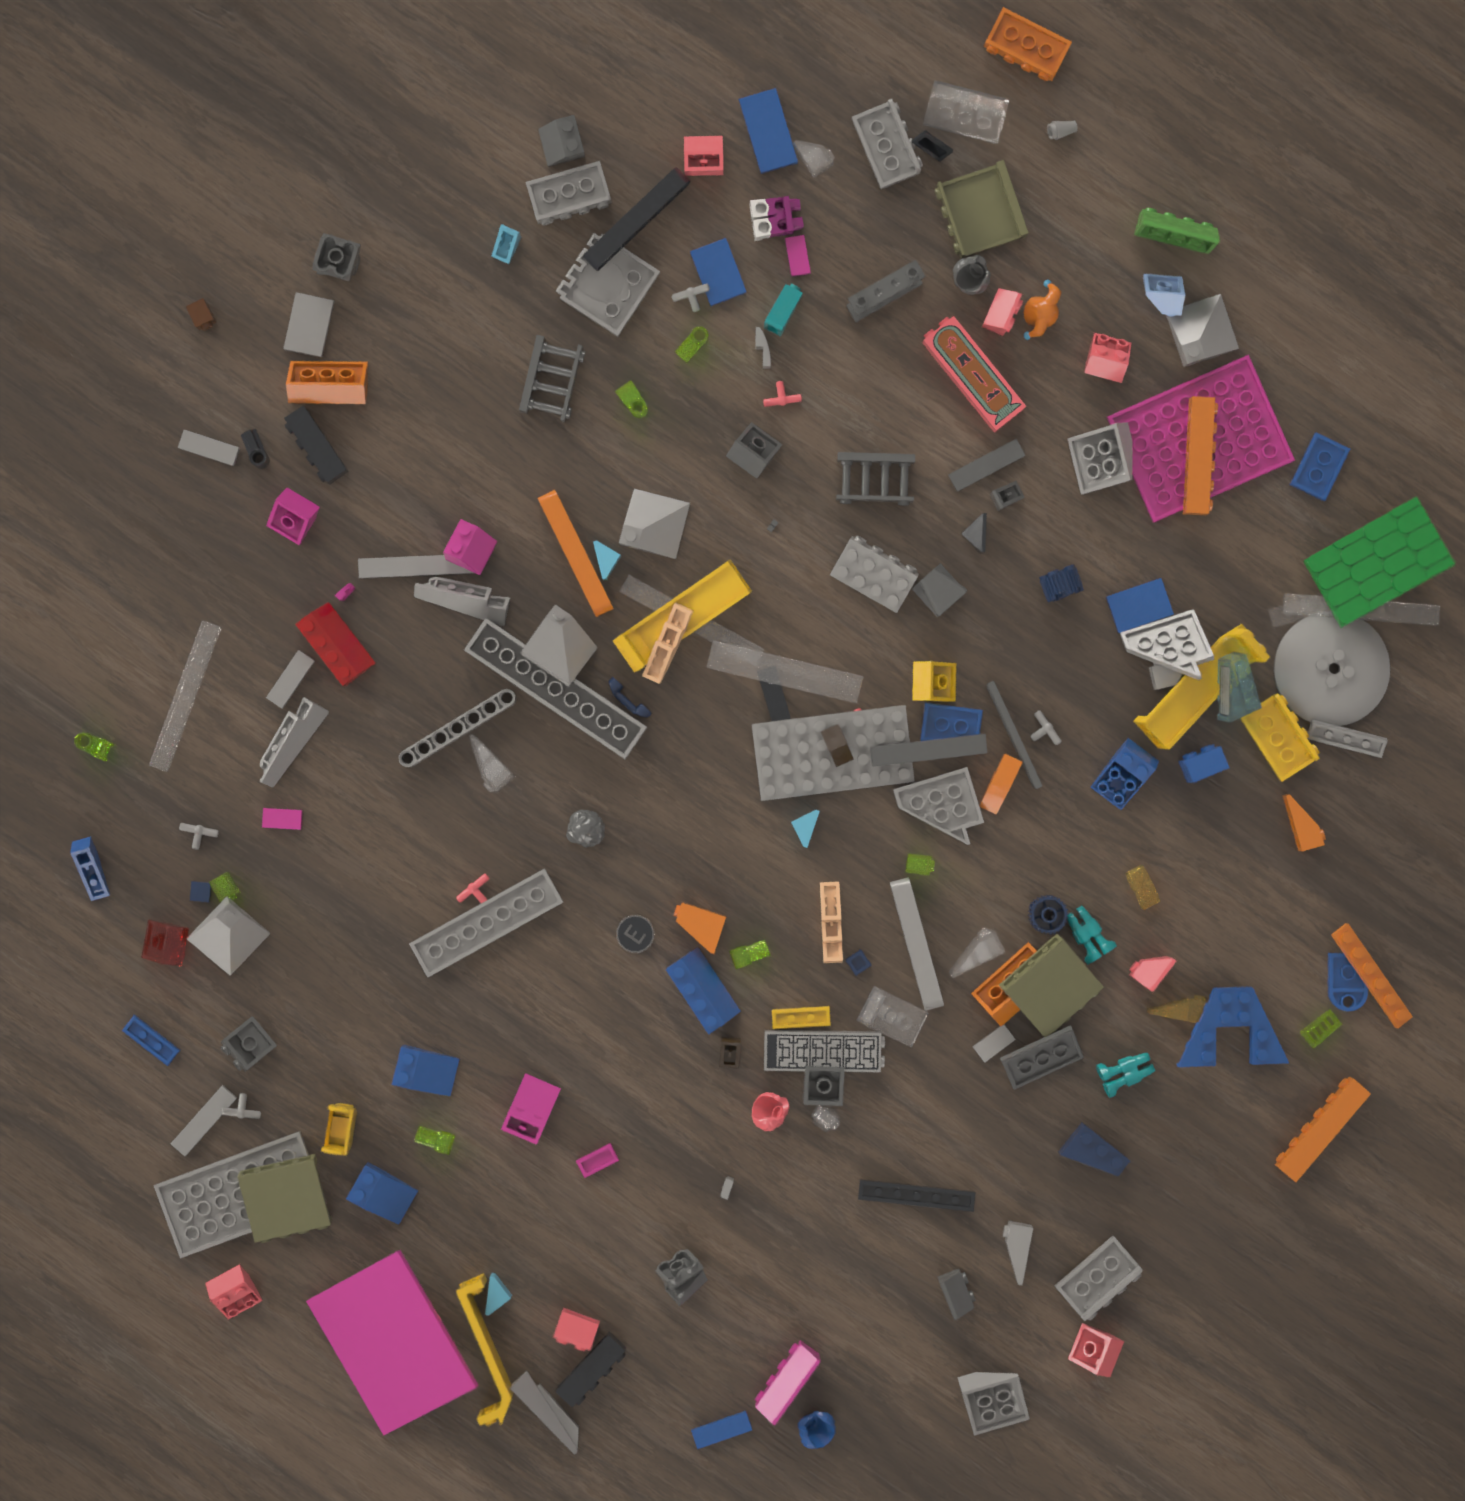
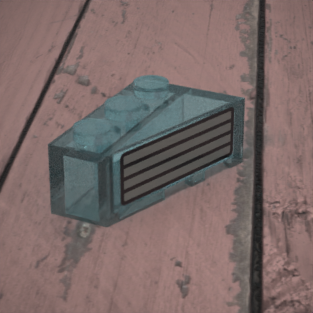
M1232 652L1219 658L1218 683L1220 684V695H1218L1219 714L1217 715V720L1232 722L1262 708L1247 654Z

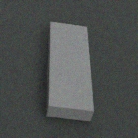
M187 430L183 431L178 446L179 449L231 466L235 465L240 450L239 447Z
M298 650L266 698L283 709L315 660Z

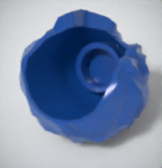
M814 1411L812 1414L802 1417L798 1422L801 1442L809 1449H819L826 1446L836 1434L835 1420L827 1412Z

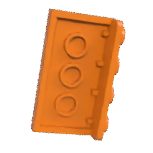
M1003 7L985 41L984 47L987 52L993 55L999 54L1003 56V59L1008 63L1013 64L1015 62L1024 71H1032L1038 74V77L1044 81H1053L1072 42Z

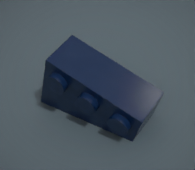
M1083 1122L1080 1123L1058 1151L1061 1156L1119 1176L1130 1162L1127 1157Z

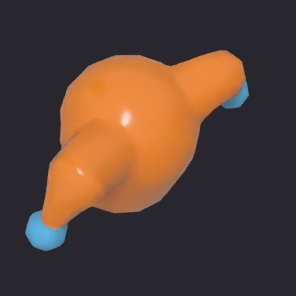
M1049 279L1045 280L1043 284L1046 288H1049V293L1046 297H1032L1025 305V321L1029 325L1034 326L1031 332L1026 331L1023 334L1027 340L1031 337L1042 336L1047 327L1052 326L1058 319L1059 309L1057 303L1061 296V290L1052 284Z

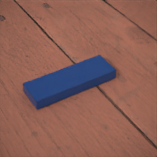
M133 1015L122 1030L167 1066L170 1065L180 1052L179 1048L136 1015Z
M743 1411L691 1429L697 1449L752 1431V1426L747 1412Z

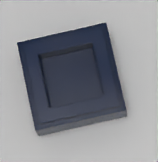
M192 881L190 901L210 902L212 883Z
M861 949L845 959L855 976L872 966Z

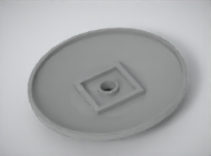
M1324 611L1303 618L1284 635L1275 654L1274 678L1280 696L1283 695L1288 702L1287 706L1297 716L1310 723L1313 719L1343 726L1362 719L1379 704L1389 683L1390 660L1382 638L1367 622L1359 618L1340 628L1332 612ZM1332 663H1336L1339 667V671L1336 674H1332L1329 671V666Z

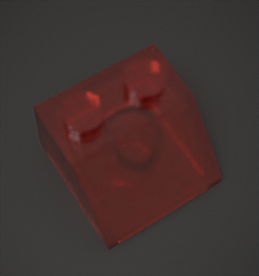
M148 920L141 958L164 965L182 966L189 928Z

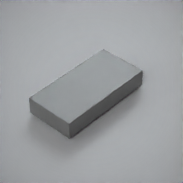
M1003 1025L975 1044L973 1048L985 1063L1016 1039L1007 1027Z

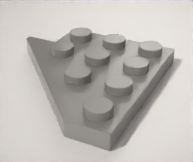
M1194 609L1120 633L1128 653L1197 680L1201 679V673L1197 665L1214 660L1213 652Z
M967 767L893 789L899 809L967 845L970 844L966 828L984 823Z

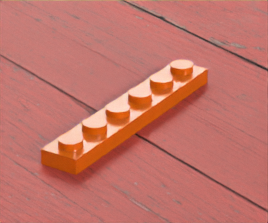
M1345 923L1332 933L1331 936L1394 1027L1400 1028L1413 1016L1351 926Z

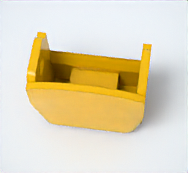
M337 1103L328 1106L330 1111L325 1143L321 1152L337 1155H347L349 1153L357 1116V1110L353 1108V1105Z

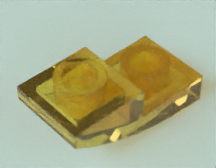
M1142 864L1125 873L1129 885L1135 892L1139 905L1143 910L1160 902L1157 891Z

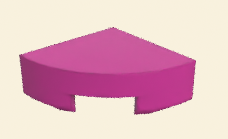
M349 583L335 596L340 601H344L356 587Z

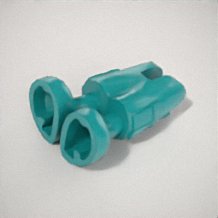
M1081 905L1076 911L1083 922L1079 924L1072 912L1067 915V922L1073 931V937L1078 945L1084 944L1087 951L1084 961L1089 965L1102 957L1090 940L1091 937H1094L1103 955L1116 948L1117 944L1115 941H1108L1102 936L1101 932L1103 929L1100 924Z
M1148 1052L1119 1059L1117 1066L1107 1067L1103 1063L1096 1065L1097 1073L1102 1081L1122 1073V1077L1103 1083L1104 1090L1109 1098L1114 1097L1121 1086L1126 1084L1130 1087L1156 1071L1153 1064L1139 1069L1137 1067L1151 1060Z

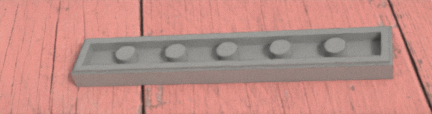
M444 555L358 559L359 578L474 574V572L447 561Z

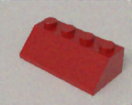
M329 602L312 611L295 624L342 686L346 687L376 664Z

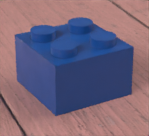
M1210 744L1200 748L1201 752L1199 753L1190 752L1182 756L1183 759L1178 762L1187 783H1194L1229 768L1221 746L1215 747L1214 744Z

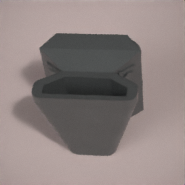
M324 233L317 248L312 270L317 271L316 274L330 275L350 281L351 277L356 275L361 260L359 256L361 244Z
M941 563L912 588L937 618L967 592V589L959 584Z
M688 1249L678 1251L673 1256V1259L661 1262L655 1270L656 1274L664 1282L666 1292L679 1306L708 1281L702 1265Z

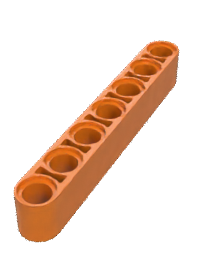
M553 490L538 497L595 616L598 617L614 609L556 491Z

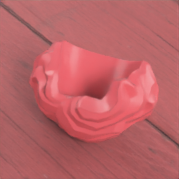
M766 1092L761 1094L752 1107V1119L756 1127L764 1131H772L782 1125L789 1111V1102L785 1097H780L775 1093Z

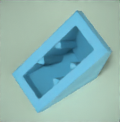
M501 224L492 257L509 264L520 242V233Z
M593 541L602 579L607 580L621 555L602 543Z
M814 810L791 822L803 847H808L820 812L818 810Z
M491 1273L485 1315H490L512 1297V1294L496 1273Z

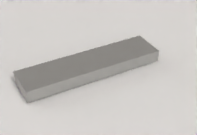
M1313 719L1308 730L1309 738H1307L1380 758L1383 756L1388 741L1384 737Z
M222 1085L172 1141L171 1145L182 1155L186 1156L222 1116V1108H229L237 1097Z

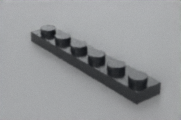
M860 1179L858 1200L974 1212L976 1192Z

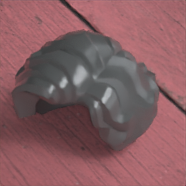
M976 255L960 259L953 268V278L956 287L968 295L981 294L990 283L991 273L987 270L986 260L982 256Z
M581 809L574 812L569 818L566 837L570 842L581 844L583 847H594L605 837V824L596 812Z

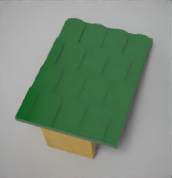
M1418 497L1396 507L1303 561L1340 628L1345 627L1455 565L1454 560L1431 523Z

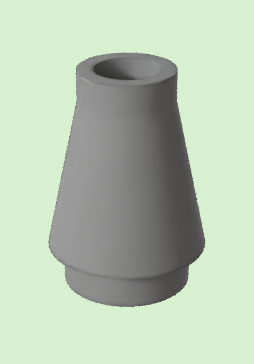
M1075 120L1052 121L1047 125L1048 136L1050 139L1058 140L1077 132V123Z

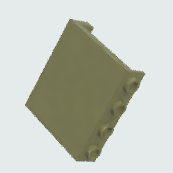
M1004 160L996 162L991 167L943 183L941 181L937 183L935 194L938 200L941 199L943 205L941 212L943 217L948 219V233L950 237H954L955 243L953 247L956 255L959 254L961 259L1027 237L1028 230Z
M1055 934L999 984L1001 989L1012 999L1044 1037L1055 1033L1063 1023L1068 1022L1074 1013L1084 1008L1086 1003L1092 997H1096L1100 990L1104 988L1058 934Z
M316 1154L239 1172L237 1178L255 1242L261 1241V1243L271 1241L272 1238L280 1237L283 1239L294 1233L305 1234L311 1229L317 1228L322 1230L331 1225L332 1216L329 1215L319 1178Z

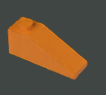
M1282 795L1298 851L1303 852L1325 845L1324 840H1326L1323 829H1320L1318 824L1291 795Z

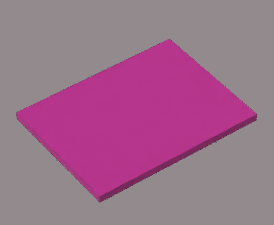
M1249 355L1107 417L1110 425L1128 422L1132 437V476L1153 523L1183 510L1189 398L1192 396L1214 397L1215 403H1218L1217 415L1214 414V422H1217V432L1213 434V441L1216 442V451L1212 453V461H1215V470L1211 472V480H1214L1213 492H1210V498L1295 461Z
M401 1250L306 1301L383 1436L478 1386Z

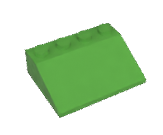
M1153 208L1142 209L1134 233L1135 236L1209 254L1219 244L1220 240L1218 228L1213 227L1211 223L1202 222V224L1195 223V220L1191 218H1176V215L1172 213L1160 214Z

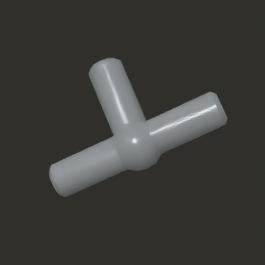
M706 283L694 288L689 287L685 291L672 294V300L676 302L689 298L693 312H697L700 310L696 295L709 291V285Z
M1040 710L1037 711L1034 716L1042 725V728L1030 736L1032 740L1036 741L1045 734H1048L1055 745L1061 743L1062 740L1053 729V725L1047 721Z
M180 823L179 827L181 831L194 833L192 849L196 850L200 848L202 835L217 838L219 834L218 830L205 828L202 825L195 826Z
M244 1093L239 1094L238 1109L223 1107L221 1110L222 1115L236 1116L240 1119L244 1117L260 1119L261 1116L260 1111L245 1110L247 1094Z

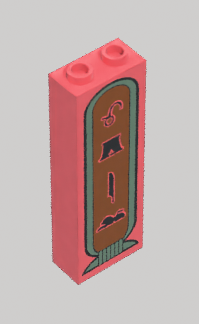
M954 316L950 319L946 317L939 323L940 327L937 330L931 329L924 335L925 339L922 343L995 433L1024 410L1026 405Z

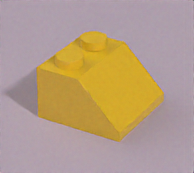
M913 662V700L956 702V663Z

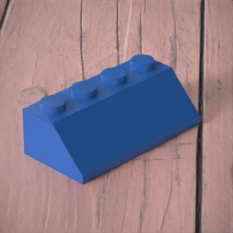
M699 947L666 968L667 973L708 1034L741 1012Z

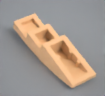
M678 603L674 604L668 621L665 622L660 637L655 642L642 675L643 677L659 684L662 682L686 631L693 610Z
M821 882L823 963L843 962L840 885L839 882Z

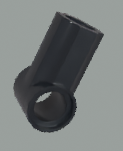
M257 429L248 430L241 434L250 462L258 469L266 468L270 463V458L265 451ZM258 455H263V461L260 463H256V457Z

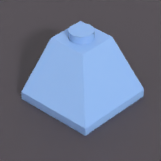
M1144 274L1143 280L1146 296L1156 308L1167 316H1181L1185 299L1182 277Z

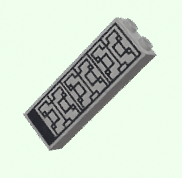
M765 1030L764 1071H805V1066L844 1067V1072H881V1067L885 1066V1056H881V1048H885V1036H881L879 1031Z

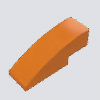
M1003 754L979 807L994 814L998 813L1021 767L1022 761Z

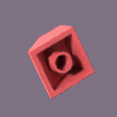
M1082 1323L1068 1359L1096 1375L1111 1377L1124 1341L1110 1333Z

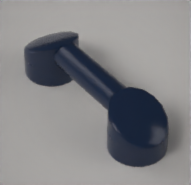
M614 677L608 681L613 696L632 714L648 718L652 714L643 704L640 703L636 707L620 692L623 686Z

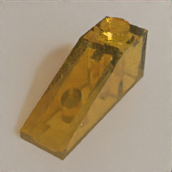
M1194 995V998L1187 997L1147 1008L1146 1012L1152 1015L1196 1023L1199 1022L1204 1011L1203 1008L1208 1001H1206L1204 996Z

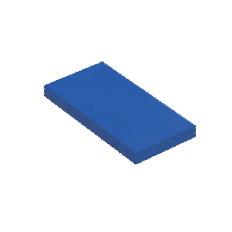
M776 88L740 98L739 103L760 173L763 174L797 164L798 160Z

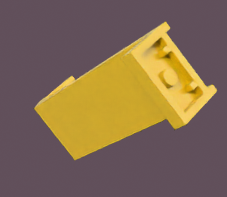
M730 559L618 636L613 642L635 673L647 665L655 642L659 639L663 626L668 621L675 603L693 610V614L682 637L684 639L750 594L752 590Z
M1243 624L1222 635L1210 647L1214 660L1197 665L1201 673L1200 680L1184 675L1147 716L1136 717L1134 723L1157 748L1170 750L1220 695L1221 665L1230 667L1231 683L1249 664L1253 662H1266L1270 658L1266 653V648L1258 643L1254 638V634L1246 629Z
M483 1273L460 1283V1289L456 1290V1293L502 1397V1400L481 1409L478 1414L477 1420L479 1425L485 1424L488 1426L495 1423L497 1418L500 1424H502L514 1392L511 1390L512 1384L473 1295L483 1291L482 1288H484L487 1282V1278Z

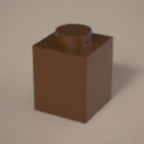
M204 298L186 306L198 330H208L216 323L213 313Z

